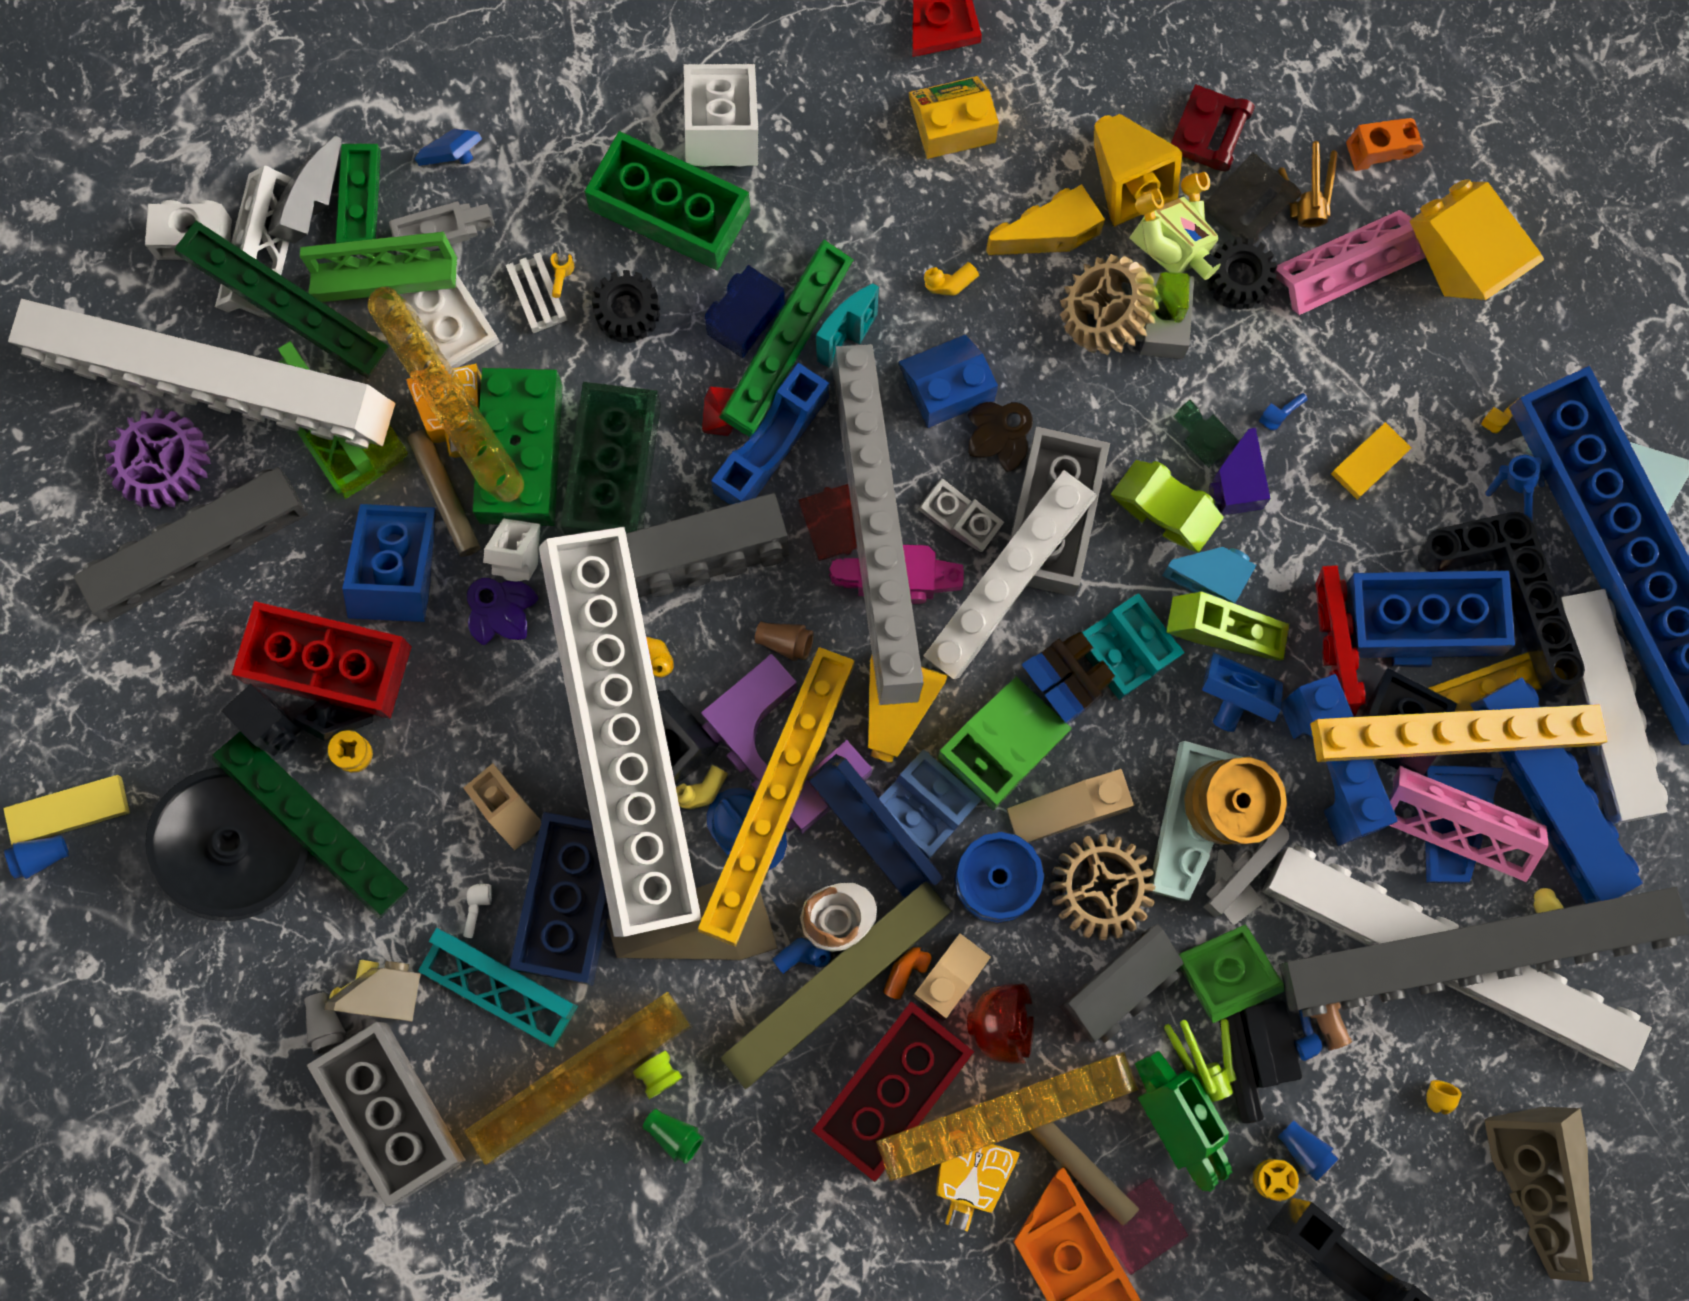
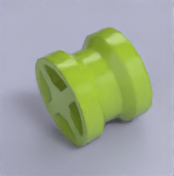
M666 1050L633 1071L635 1077L642 1080L646 1085L645 1093L649 1099L662 1093L683 1078L679 1071L673 1070L669 1063L671 1057Z

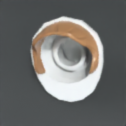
M838 883L826 886L813 892L804 902L800 916L804 936L817 948L831 952L846 950L859 942L869 932L876 921L877 906L873 895L865 887L856 883Z

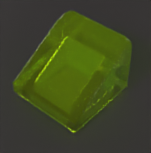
M1162 272L1157 280L1156 288L1174 321L1181 323L1189 309L1190 276H1188V273Z

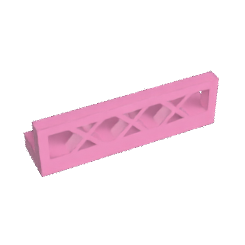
M1398 210L1277 265L1274 273H1277L1276 279L1289 289L1292 310L1301 315L1426 258L1409 222L1412 218ZM1397 225H1400V226H1401V227H1399V228H1397V229H1390V228H1392V227H1394V226H1397ZM1368 241L1364 244H1357L1359 242ZM1297 270H1304V271H1302V272H1300V273H1298V274H1295V275H1292V274H1291V273H1293V272H1295V271H1297Z
M1402 766L1399 767L1393 778V792L1389 797L1393 810H1395L1401 800L1415 806L1419 815L1407 819L1396 815L1398 822L1390 825L1391 827L1524 882L1528 881L1548 848L1547 826ZM1445 818L1453 822L1456 830L1441 834L1432 829L1430 822ZM1481 833L1490 837L1493 846L1477 849L1469 845L1466 837ZM1520 849L1530 855L1523 867L1507 861L1504 852Z

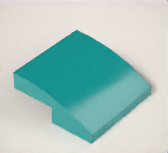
M872 283L860 289L840 304L823 323L816 334L817 362L830 368L834 361L835 346H843L847 338L859 345L861 344L878 314L879 286Z
M1139 593L1082 632L1094 648L1085 655L1094 667L1103 660L1116 676L1108 687L1118 700H1121L1151 679L1185 652L1172 635L1166 633L1167 629Z

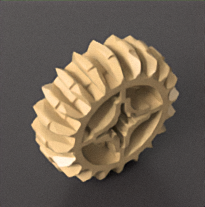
M1110 254L1107 261L1096 257L1095 266L1093 267L1083 264L1085 272L1081 276L1072 274L1075 281L1074 285L1064 286L1065 292L1069 297L1060 300L1061 306L1065 309L1060 313L1062 321L1066 323L1064 326L1065 331L1073 337V341L1077 345L1085 347L1089 352L1095 353L1099 350L1102 354L1106 355L1109 354L1112 348L1116 352L1122 353L1123 345L1126 342L1129 345L1135 346L1134 337L1138 334L1147 336L1146 330L1143 327L1145 324L1155 323L1154 317L1150 313L1159 309L1158 303L1155 300L1159 293L1158 289L1154 286V278L1149 272H1146L1142 264L1136 261L1133 262L1131 258L1126 256L1119 259L1117 256ZM1122 282L1131 284L1132 295L1124 293ZM1087 314L1094 315V319L1097 321L1096 327H1089Z
M1106 834L1099 835L1097 846L1094 845L1093 839L1090 836H1086L1083 839L1084 851L1074 842L1069 846L1074 858L1065 853L1059 856L1058 859L1066 866V869L1061 867H1054L1052 869L1054 876L1062 878V882L1056 881L1050 884V890L1062 891L1061 896L1052 899V904L1058 906L1065 903L1067 909L1058 915L1059 918L1063 920L1072 914L1076 919L1070 924L1069 928L1075 931L1081 923L1085 924L1086 927L1083 932L1085 938L1092 936L1094 928H1098V937L1101 941L1107 939L1108 928H1111L1112 934L1116 939L1123 936L1121 924L1128 931H1135L1137 927L1132 916L1139 921H1145L1148 916L1139 907L1151 908L1154 905V901L1151 898L1144 896V893H1151L1156 888L1152 883H1144V879L1154 875L1153 869L1141 871L1139 866L1147 860V857L1141 855L1134 860L1130 856L1136 849L1134 844L1131 843L1124 851L1120 850L1122 844L1121 837H1115L1111 847H1109ZM1099 856L1108 857L1119 862L1128 873L1118 875L1110 873L1105 867L1104 862L1100 861ZM1087 859L1090 866L1088 869L1089 882L1087 885L1072 890V878L1075 869L1079 863ZM1097 877L1101 878L1103 883L1112 884L1120 882L1107 891L1110 895L1108 898L1105 897L1102 891L1086 893V891L1092 889L1099 882L1096 879ZM1133 884L1131 903L1127 910L1121 916H1118L1116 909L1118 906L1117 892L1119 889ZM1077 901H1095L1101 908V911L1105 912L1107 919L1097 918L1086 913L1078 905Z

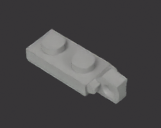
M457 201L390 220L389 226L392 237L444 231L450 245L478 236L477 231L495 226L488 204L471 208L469 204L460 205ZM438 246L423 247V249H426V250H428V251H432V250H435V249H439V247H438ZM396 251L397 255L404 254L399 251Z

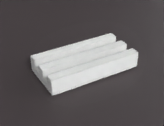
M540 252L534 254L532 259L527 260V258L519 260V264L513 265V263L506 265L533 333L567 321L559 298L552 297L553 283ZM538 267L557 313L555 316L550 317L531 271L533 268ZM524 272L543 317L542 321L536 322L518 277L520 273Z

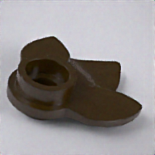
M984 402L974 407L968 413V417L978 428L973 432L969 440V455L977 458L998 455L1000 463L1006 472L1014 470L1021 464L1028 453L1029 447L1026 435L1033 426L1031 411L1025 405L1018 402H1011L1004 406L993 402ZM1012 414H1017L1021 418L1020 424L1016 427H1010L1007 423L1009 416Z

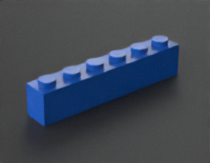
M1523 677L1505 684L1470 704L1474 711L1540 707L1538 705L1539 697L1537 692L1530 684L1525 683ZM1564 748L1498 752L1538 822L1547 826L1548 839L1586 904L1618 898L1643 884L1638 875L1639 867L1636 861L1623 850L1617 840L1619 839V833L1616 827L1603 816L1598 807L1599 800L1596 793L1590 786L1585 785L1578 773V763L1569 751H1565Z

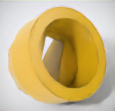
M1433 1080L1430 1082L1426 1094L1427 1105L1433 1112L1439 1113L1441 1111L1443 1115H1447L1456 1109L1462 1093L1450 1083Z

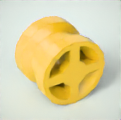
M346 730L335 734L330 740L328 756L342 770L356 773L364 770L371 763L373 750L369 741L355 731Z
M1277 1159L1263 1160L1253 1171L1252 1181L1254 1188L1261 1196L1276 1201L1287 1200L1298 1189L1299 1178L1297 1171L1286 1161Z

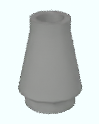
M325 992L313 994L304 999L307 1046L312 1047L314 1055H324L342 1044L344 1037L347 1035L336 1012L324 1010L326 1001L329 1000L328 994Z

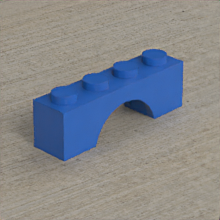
M798 363L776 392L774 401L758 429L741 448L732 451L712 478L713 494L730 505L756 498L829 399V382Z

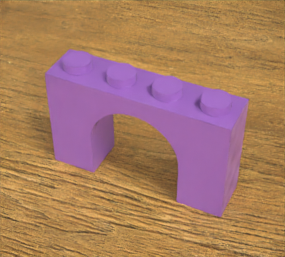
M770 654L701 712L703 720L706 722L701 727L714 742L718 743L721 740L730 750L726 757L740 773L746 769L755 779L751 786L756 792L768 766L760 758L755 748L757 729L762 720L772 710L797 690V682L773 654ZM846 740L818 765L810 769L807 778L835 754L846 758L864 781L872 775V768L849 741ZM807 780L786 826L790 831L796 827L801 834L831 810Z

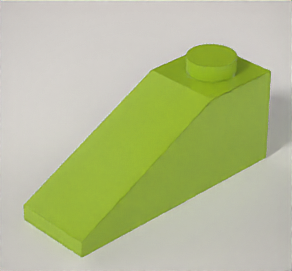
M1200 591L1173 596L1166 633L1197 644L1281 661L1284 660L1289 624Z

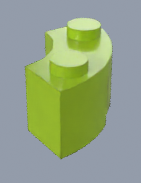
M1135 460L1111 493V496L1141 523L1148 518L1166 530L1162 537L1198 553L1224 519L1214 506L1216 504L1215 500L1209 494L1201 490L1194 491L1171 476V472L1166 466L1157 461L1148 463Z

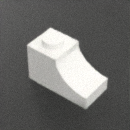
M503 518L484 548L483 563L492 564V575L503 576L509 581L530 580L538 565L541 524Z

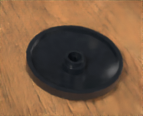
M220 767L194 773L169 789L156 805L146 831V859L149 871L157 887L178 908L208 920H242L271 909L281 902L295 887L304 871L308 851Z

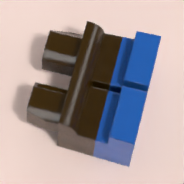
M1082 632L1067 638L1063 642L1060 638L1057 639L1044 651L1021 664L1067 724L1071 723L1103 696L1101 691L1116 677L1103 660L1087 672L1078 663V660L1094 649ZM1067 677H1069L1066 681H1064L1062 684H1060L1059 686H1057L1059 683H1061L1063 680H1065Z

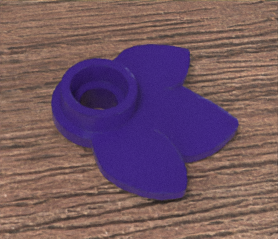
M480 578L474 581L468 588L466 596L467 603L472 609L468 619V628L471 635L481 645L487 644L495 633L512 640L525 639L527 636V620L523 609L532 606L538 601L535 591L521 581L499 583L492 578ZM484 589L490 590L493 594L492 602L487 604L479 599V592Z

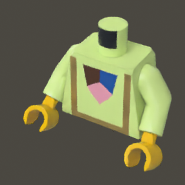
M1201 172L1184 177L1181 182V189L1185 195L1189 196V201L1185 197H1181L1164 204L1162 193L1158 188L1144 192L1136 200V209L1144 217L1129 239L1171 274L1178 275L1193 268L1204 280H1207L1216 273L1221 265L1209 253L1217 243L1218 235L1205 221L1204 200H1200L1199 194L1210 187L1208 174Z

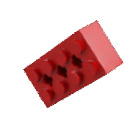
M254 601L231 675L244 684L249 685L251 683L256 687L314 701L325 700L331 705L391 719L412 646L402 636ZM291 648V651L288 655H286L285 657L281 656L283 650L289 651ZM328 656L327 662L322 666L317 664L319 659L324 660ZM365 665V670L359 675L354 673L355 668H362Z

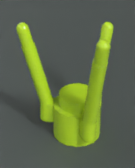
M1181 1020L1180 1026L1197 1069L1171 1025L1165 1024L1164 1030L1186 1070L1197 1075L1211 1102L1232 1095L1233 1091L1230 1082L1237 1080L1232 1063L1228 1020H1221L1224 1064L1222 1069L1218 1062L1205 1064L1195 1037L1186 1020Z

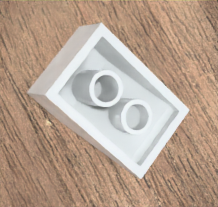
M684 64L686 163L699 167L758 166L755 64Z

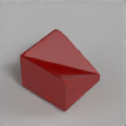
M709 387L704 398L702 431L704 433L723 436L731 434L734 427L720 419L719 415L735 389Z

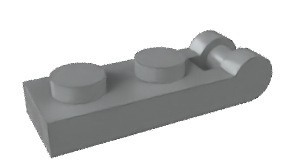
M1280 824L1273 835L1259 842V846L1253 853L1246 849L1231 865L1236 870L1235 873L1227 881L1221 877L1207 891L1206 895L1210 900L1203 908L1214 918L1222 915L1289 840L1287 828Z

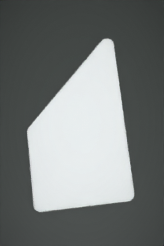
M1222 849L1218 851L1215 883L1221 877L1227 881L1236 871L1231 866L1233 862ZM1249 884L1224 911V914L1235 925L1262 905L1263 901Z

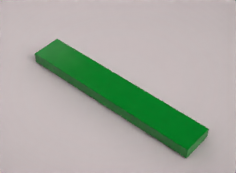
M826 240L819 244L720 413V419L748 437L754 434L775 398L776 392L786 379L854 259Z

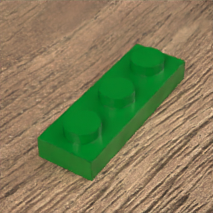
M378 144L341 145L336 243L376 239L381 149Z

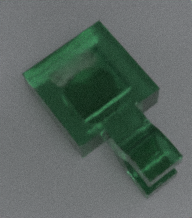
M1191 399L1179 408L1178 412L1173 416L1191 433L1185 439V444L1208 468L1238 442L1237 438L1214 414L1205 421L1200 410Z

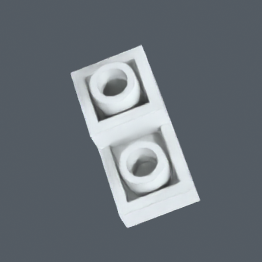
M943 478L936 483L917 509L947 532L980 552L984 551L1004 523V521L976 499L969 500Z

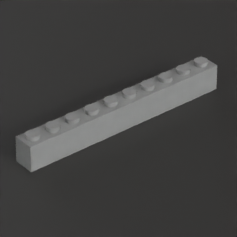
M873 345L835 346L832 372L879 705L918 702L924 682Z

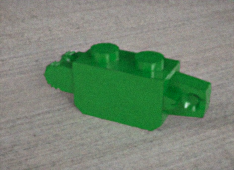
M1160 1051L1153 1052L1135 1063L1146 1089V1092L1139 1096L1138 1100L1177 1169L1186 1167L1191 1178L1196 1182L1195 1185L1202 1191L1211 1192L1219 1183L1218 1180L1225 1181L1233 1173L1230 1166L1231 1163L1228 1162L1229 1159L1222 1149V1146L1228 1142L1229 1131L1197 1075L1188 1070L1176 1074Z

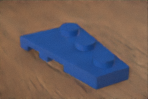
M1430 766L1423 776L1494 804V793L1497 783L1501 780L1504 768ZM1445 818L1430 822L1432 829L1441 834L1456 830L1453 822ZM1481 833L1466 837L1470 846L1480 849L1483 840ZM1425 841L1426 883L1466 884L1470 882L1476 861Z

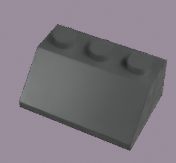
M1156 924L1139 935L1059 1007L1090 1043L1096 1042L1099 1038L1106 1043L1122 1028L1118 1024L1119 1020L1128 1012L1135 1017L1151 1003L1147 995L1158 986L1164 991L1180 977L1176 970L1183 964V961L1159 924Z

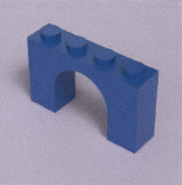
M1336 674L1298 687L1281 703V711L1293 739L1309 735L1313 739L1310 723L1317 719L1354 717ZM1372 759L1326 762L1334 785L1335 802L1324 810V814L1338 846L1371 835L1398 822Z

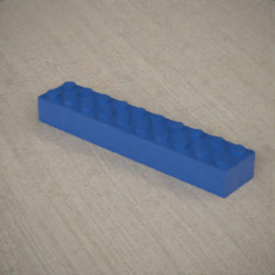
M1588 366L1520 397L1509 409L1534 458L1540 457L1542 459L1541 468L1544 478L1601 589L1606 590L1608 599L1613 602L1616 618L1681 745H1689V556L1591 367Z

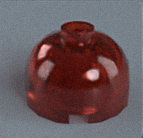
M1007 983L988 989L978 998L974 1011L968 1013L967 1030L969 1035H974L977 1047L981 1052L996 1062L1025 1064L1024 1058H1029L1031 1055L1034 1038V1016H1027L1025 1004H1032L1029 989L1024 983Z

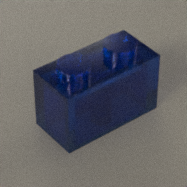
M750 265L741 274L736 273L731 278L726 287V295L720 302L715 301L711 304L704 318L706 320L707 335L742 359L785 303L784 288Z

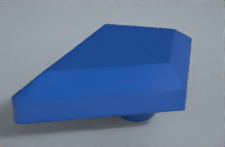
M454 128L420 149L414 159L418 166L457 159L460 164L464 165L473 159L469 150L481 141L482 138L478 132Z

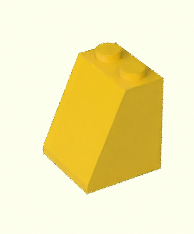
M1470 179L1462 180L1449 188L1450 193L1442 199H1435L1424 204L1420 208L1421 213L1409 220L1444 297L1487 300L1544 261L1541 252L1488 182H1471Z

